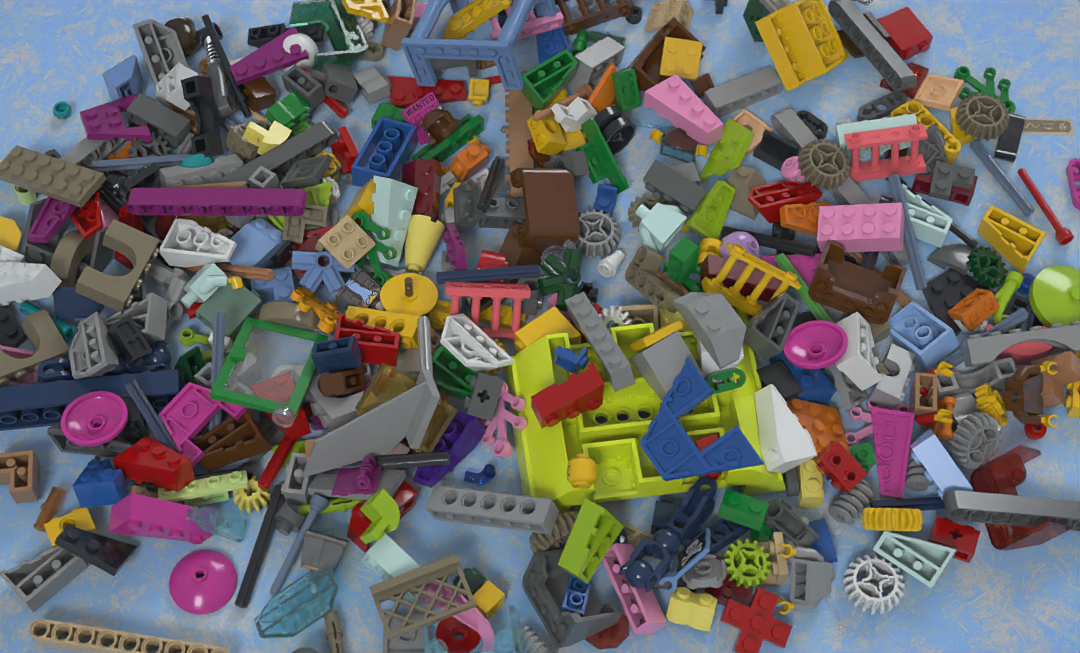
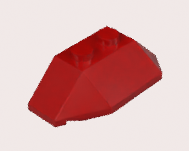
M778 181L751 187L747 200L769 223L781 221L779 208L782 206L801 203L804 205L816 202L822 197L823 193L815 185L811 187V182Z

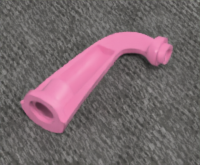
M431 583L427 585L425 592L435 595L440 585ZM444 587L439 597L450 601L454 591ZM458 593L454 603L459 605L469 602L460 593ZM422 596L423 602L431 604L433 599ZM438 601L435 604L437 608L443 611L447 607L446 604ZM476 608L453 616L480 634L483 647L477 653L495 652V633L486 618Z

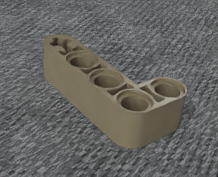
M646 247L639 248L626 270L625 280L655 306L671 313H676L678 310L673 305V301L681 296L655 276L662 263V255Z

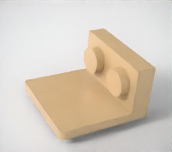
M687 0L654 2L644 29L646 32L659 30L674 17L689 30L694 10Z
M346 215L318 240L315 249L319 253L327 250L348 270L369 252L376 243L349 215Z
M773 532L771 541L757 542L758 548L761 546L765 547L762 551L764 554H770L766 560L772 562V565L767 568L771 573L758 586L782 585L786 583L789 575L787 560L785 557L777 554L785 553V546L778 545L784 543L782 532Z

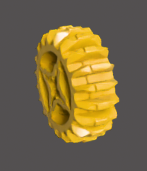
M864 508L861 522L865 530L918 532L922 530L923 517L922 511L919 509Z

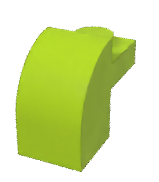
M384 489L373 493L360 508L372 521L360 537L365 544L374 540L377 542L385 534L397 529L400 521L399 507Z

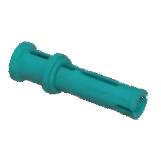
M28 300L23 301L20 305L22 308H19L20 312L26 315L42 310ZM49 314L65 342L71 341L77 332L76 326L67 324L63 319H57Z

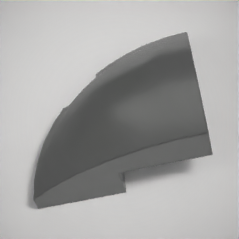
M934 124L926 130L928 139L919 140V154L923 155L926 171L930 174H933L936 161L946 163L947 160L944 145H946L945 139L941 131ZM911 148L906 153L907 156L911 155Z
M966 244L943 246L934 251L927 261L944 270L948 266L965 275L971 267L967 265L969 261L967 256L977 247L972 249Z

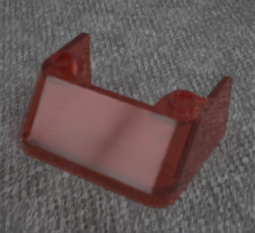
M1019 445L975 469L970 477L973 491L1018 496L1015 487L1022 484L1027 475L1024 464L1041 455L1040 450ZM1049 521L1038 527L985 523L993 547L1003 551L1041 545L1069 531L1068 526Z

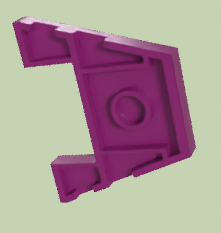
M135 94L81 111L80 119L87 139L114 141V137L125 138L126 141H134V138H143V142H151V134L147 125L126 128L120 112H127L126 109L135 100Z

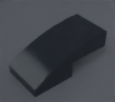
M289 240L270 259L276 264L273 269L286 267L285 264L292 257L293 247Z

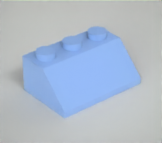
M931 428L910 445L913 450L910 455L917 464L922 463L926 470L923 473L930 483L932 481L936 482L939 487L936 491L942 500L943 495L948 491L973 490Z

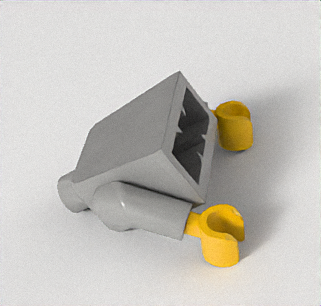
M786 543L778 544L786 547L784 554L777 553L779 556L789 558L795 555V558H792L790 601L793 602H788L784 598H778L777 603L784 604V606L776 608V610L781 614H788L791 609L801 611L816 608L820 601L831 593V582L836 577L832 564L825 562L824 557L815 549L798 546L795 549Z

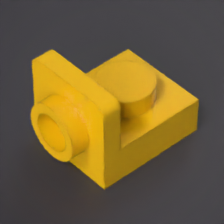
M438 300L436 306L430 311L429 321L434 330L442 331V325H445L447 316H450V301Z

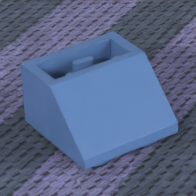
M135 54L102 74L109 96L113 101L134 94L137 97L142 92L144 79Z

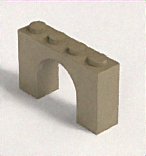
M113 219L104 234L102 245L125 255L131 261L134 269L124 276L116 277L104 274L86 265L77 281L75 292L116 311L123 312L126 306L130 307L134 299L132 295L134 290L139 291L143 283L141 279L143 274L147 276L152 266L150 261L152 259L156 260L160 249L157 248L159 239Z
M46 309L27 315L21 325L33 344L34 355L23 359L14 358L4 353L0 348V387L5 386L13 379L21 380L31 372L36 371L38 373V367L42 362L58 358L66 359L69 347Z

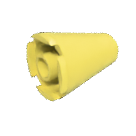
M411 215L405 238V267L408 268L409 272L419 273L425 270L445 229L444 224L437 220L434 223L429 216Z

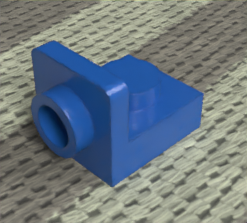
M598 184L593 209L596 212H600L602 209L603 214L610 212L612 217L618 188L608 184Z
M558 346L554 351V363L571 373L575 372L577 374L589 362V358H587L588 349L585 347L578 356L572 350L564 349L561 346Z

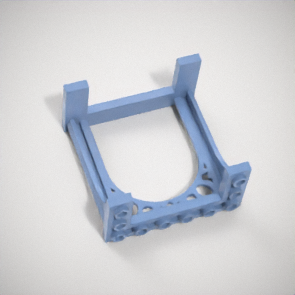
M429 0L411 37L403 38L401 41L402 48L418 86L435 87L438 82L429 58L495 61L504 89L523 90L525 84L513 48L534 6L538 16L555 17L558 11L554 0H513L511 11L496 41L429 39L443 9L448 3H450L453 14L470 3L469 0Z

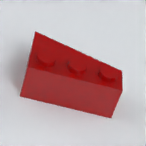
M403 480L392 496L399 507L400 519L415 506L418 491L405 480ZM367 500L363 503H357L351 510L352 515L347 532V537L364 553L370 547L369 543L365 544L360 537L372 521L360 508Z

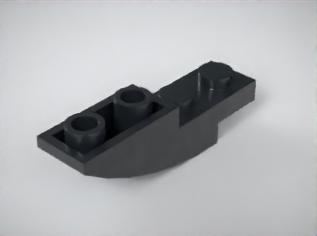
M281 23L249 28L247 44L260 48L292 27L286 28L285 24ZM323 23L295 27L297 33L309 36L315 43L323 42L325 27Z

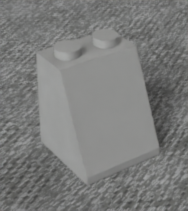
M678 331L664 337L629 358L662 401L667 392L673 387V381L675 377L679 376L687 357H689L702 377H705Z

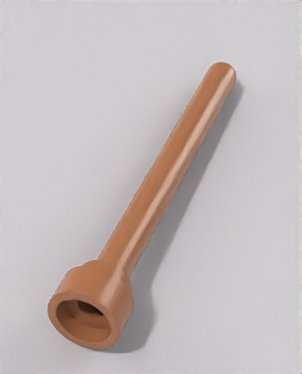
M584 84L577 89L575 94L557 103L566 107L577 97L588 100L593 89L590 85ZM553 105L535 113L532 119L539 121L553 114L554 112L551 109Z

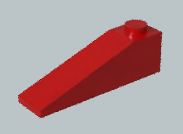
M99 188L82 208L77 206L69 216L85 239H88L103 228Z

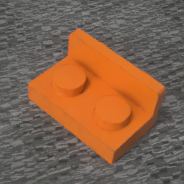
M976 288L947 313L951 319L963 321L967 330L972 331L996 312L1000 306L992 291Z

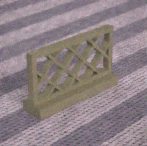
M457 554L369 587L389 641L476 607ZM459 574L460 581L457 587L446 583L449 576ZM435 583L440 586L436 594L433 595L425 592L427 585ZM444 587L454 591L450 601L439 597ZM410 591L418 594L413 604L403 600L405 594ZM458 593L466 595L469 599L468 603L462 605L454 603ZM422 596L433 599L428 609L417 605ZM387 600L396 602L391 612L382 609L380 603ZM437 601L447 605L445 611L439 614L432 611ZM400 604L410 607L406 618L395 614ZM414 610L425 613L421 621L415 622L410 620ZM393 618L403 622L400 629L390 632L389 625Z

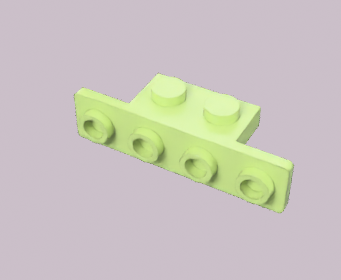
M246 470L234 471L228 474L194 480L179 492L158 488V499L170 502L184 501V505L192 507L229 500L228 491L248 487Z

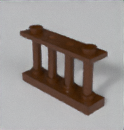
M554 0L555 5L559 6L565 23L562 24L565 36L574 35L581 29H587L633 13L632 0L627 2L616 0L618 5L607 8L604 0H596L600 11L592 14L589 13L584 0H576L583 17L572 20L565 3L569 0Z

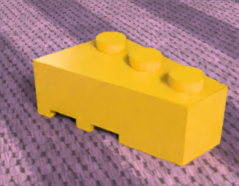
M993 205L990 206L982 218L977 233L1021 274L1025 271L1046 235L1045 232Z

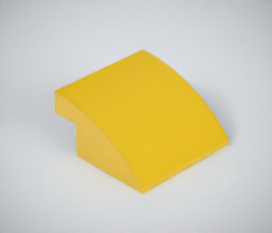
M795 0L755 22L786 91L795 89L805 82L829 72L849 58L823 0Z

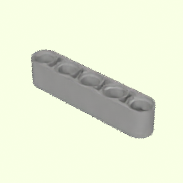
M86 137L59 159L91 169L92 161L102 160L122 144L125 138L114 137V141L88 140Z

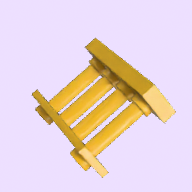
M728 242L725 246L731 255L716 278L710 279L705 276L701 282L705 292L723 294L730 305L752 316L763 307V305L758 303L757 299L772 277L781 280L782 283L771 299L785 293L790 285L798 290L801 287L797 280L798 277L790 271L784 272L749 254L741 245H732ZM738 259L748 263L733 287L728 288L723 285L722 282ZM758 268L764 271L765 274L751 295H747V297L741 295L740 290L754 269Z

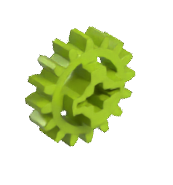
M748 538L743 543L739 539L734 544H731L723 554L726 558L724 561L727 566V574L730 573L731 575L729 581L737 580L736 586L738 587L744 583L745 589H748L751 584L755 588L760 583H763L771 573L767 568L772 565V562L766 560L770 554L762 552L765 547L761 546L758 548L757 541L750 544Z

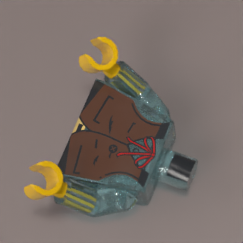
M669 126L662 131L653 129L650 134L649 140H655L657 144L661 142V155L685 163L694 162V164L698 155L707 158L708 147L688 136L687 132L682 128Z

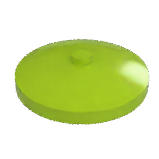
M1051 266L1042 270L1033 279L1029 288V300L1033 312L1045 327L1050 328L1049 325L1062 323L1063 326H1070L1071 322L1080 321L1079 270L1068 266Z

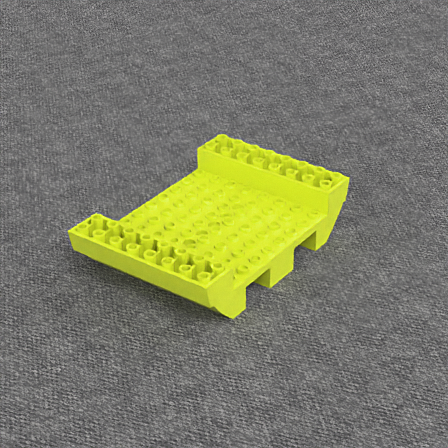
M653 323L610 328L612 337L631 365L635 384L616 392L609 383L589 343L570 345L568 333L545 335L515 356H510L514 359V363L505 366L504 369L508 393L525 400V407L521 411L513 409L509 403L510 412L527 420L525 429L518 430L513 427L522 494L534 498L548 497L552 499L559 509L558 515H561L564 512H570L571 506L582 505L585 498L594 503L688 492L699 479V476L670 481L663 480L639 444L643 436L648 432L651 421L656 418L662 407V400L629 359L646 348L633 352L630 345L654 332ZM693 331L679 332L699 366L696 335ZM743 342L744 358L736 368L741 369L746 375L744 385L737 389L711 395L692 409L691 413L685 414L678 420L694 444L696 440L717 434L719 439L738 426L764 462L760 447L754 393L763 388L760 376L756 372L758 367L754 350ZM558 346H561L564 349L572 350L578 356L584 347L587 348L588 364L594 363L604 382L603 404L594 411L588 410L580 413L576 418H567L553 427L541 428L531 408V396L554 383H557L558 386L570 380L569 375L572 374L554 363V351ZM586 366L583 370L580 369L576 376L588 370V367ZM733 373V377L727 378V381L731 380L737 383L736 379L740 377ZM718 383L709 384V386H712L715 389L716 384ZM641 411H646L650 414V417L644 419L638 414ZM619 414H626L629 419L620 421L617 416ZM603 416L607 419V422L600 424L595 419ZM577 454H587L589 459L597 463V479L594 484L590 485V488H574L567 480V464L570 459L576 458ZM765 462L763 465L723 471L722 475L715 480L717 488L741 485L743 495L786 490L783 474L768 472ZM703 485L700 487V490L711 489V487Z

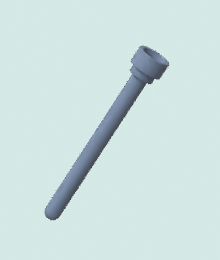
M316 494L312 495L309 501V508L311 509L270 589L272 595L279 593L304 543L305 531L311 529L318 513L326 509L329 503L327 499Z

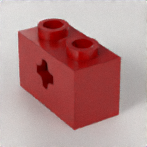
M936 517L928 541L958 549L952 558L970 563L975 554L980 531L975 530L969 525L955 523L949 518Z

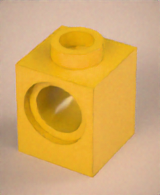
M489 580L473 595L476 603L475 608L487 621L505 603V594Z

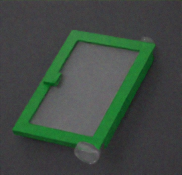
M246 317L209 393V398L273 413L272 420L276 425L290 427L294 423L296 416H298L317 370L311 358L313 344L328 341V336L320 329L309 332Z

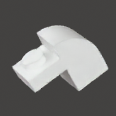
M577 97L568 107L558 103L551 107L555 114L554 118L562 125L566 132H575L582 129L581 125L597 115L590 102L580 97Z

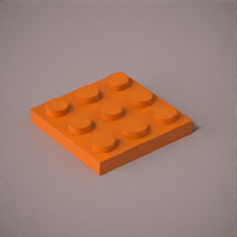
M796 398L787 401L789 410L798 417V422L811 435L817 455L831 441H839L850 453L838 408Z

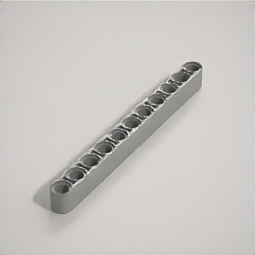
M785 108L770 117L772 126L780 136L799 147L798 157L806 144L811 143L814 139L818 141L791 108ZM850 176L842 185L834 190L831 188L827 190L839 205L873 204ZM904 241L903 250L880 251L890 264L901 267L909 264Z

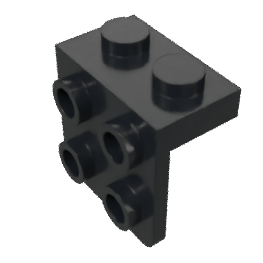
M153 163L150 166H143L135 176H128L122 182L120 195L128 202L130 191L133 188H161L160 180L157 178L160 168ZM140 215L145 222H149L158 216Z

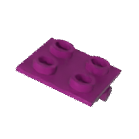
M368 455L363 458L361 467L340 468L331 496L375 493L383 467L377 466L374 457Z

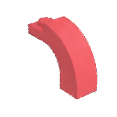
M989 324L984 332L992 328L993 325ZM1037 342L1020 343L1008 347L996 358L1000 360L1012 357L1015 365H1031L1032 360L1049 356L1055 347Z

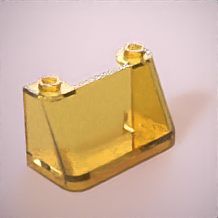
M382 361L354 407L358 410L356 414L361 416L410 390L415 386L416 382ZM440 397L419 449L413 450L419 454L431 453L457 413V408Z

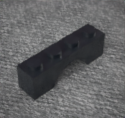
M196 75L182 79L184 99L192 106L197 118V130L195 135L191 137L193 155L204 153L205 157H208V154L211 157L223 155L211 77Z

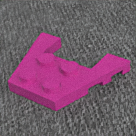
M189 382L159 413V416L173 438L179 452L190 459L193 468L205 455L202 450L191 442L195 435L221 408L238 420L248 407L209 398L211 389Z

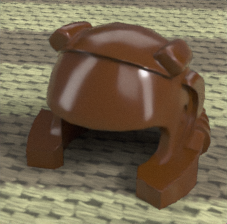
M437 106L436 109L429 111L423 120L419 121V125L423 126V130L430 138L427 143L433 148L457 130L460 121L454 118L448 110H444V107Z

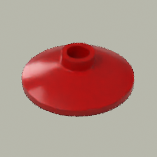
M453 616L441 620L436 628L437 643L447 653H470L481 641V636L477 631ZM457 635L463 636L462 639H455Z

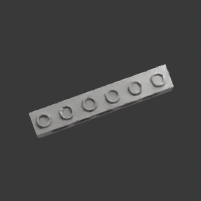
M450 485L434 486L426 506V510L436 520L549 535L552 534L554 523L559 514V509L553 500L548 497L534 498L526 494L518 496L508 492L493 493L489 490L477 491L468 487L460 489Z

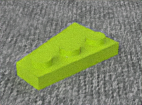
M723 180L717 181L685 226L703 238L719 239L736 189Z

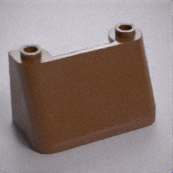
M674 17L651 38L627 67L635 68L638 89L643 92L670 78L669 76L659 75L665 37L700 42ZM702 45L700 60L703 58L702 53L706 49L704 45Z
M517 168L510 173V181L513 187H522L526 220L516 230L518 245L557 254L575 243L580 236V224L573 173L563 168Z
M828 240L808 291L811 300L850 315L858 312L866 321L874 324L886 323L898 297L907 268L891 264L885 267L882 274L844 261V248L838 243Z

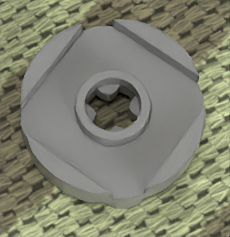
M706 554L684 573L681 578L686 582V586L689 589L719 588L723 585V580L727 575L726 563L722 558L721 561L717 560L716 555Z

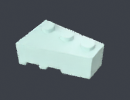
M902 183L915 238L941 248L953 219L934 205L929 206L922 201L923 197L918 194L914 195Z
M387 534L377 541L360 560V562L384 581L421 567ZM410 591L405 594L403 599L413 603L418 594Z

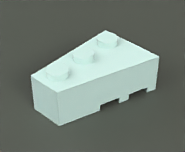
M884 531L873 548L875 552L930 588L934 587L958 550L891 531Z

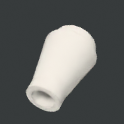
M616 250L613 254L599 261V273L606 278L614 276L625 259L624 253Z

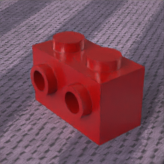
M831 441L813 459L817 464V470L821 474L827 475L832 480L830 482L831 485L839 492H850L868 474L839 441Z

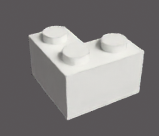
M178 63L156 84L155 98L167 105L172 103L186 111L191 105L184 99L181 80L198 74Z

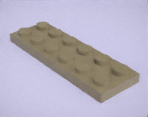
M18 145L0 163V180L81 208L106 180L103 173Z

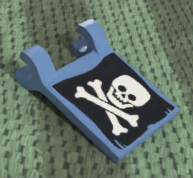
M708 528L676 556H670V565L673 567L659 581L661 586L664 582H671V585L668 586L669 593H673L676 590L677 580L710 551L711 530Z

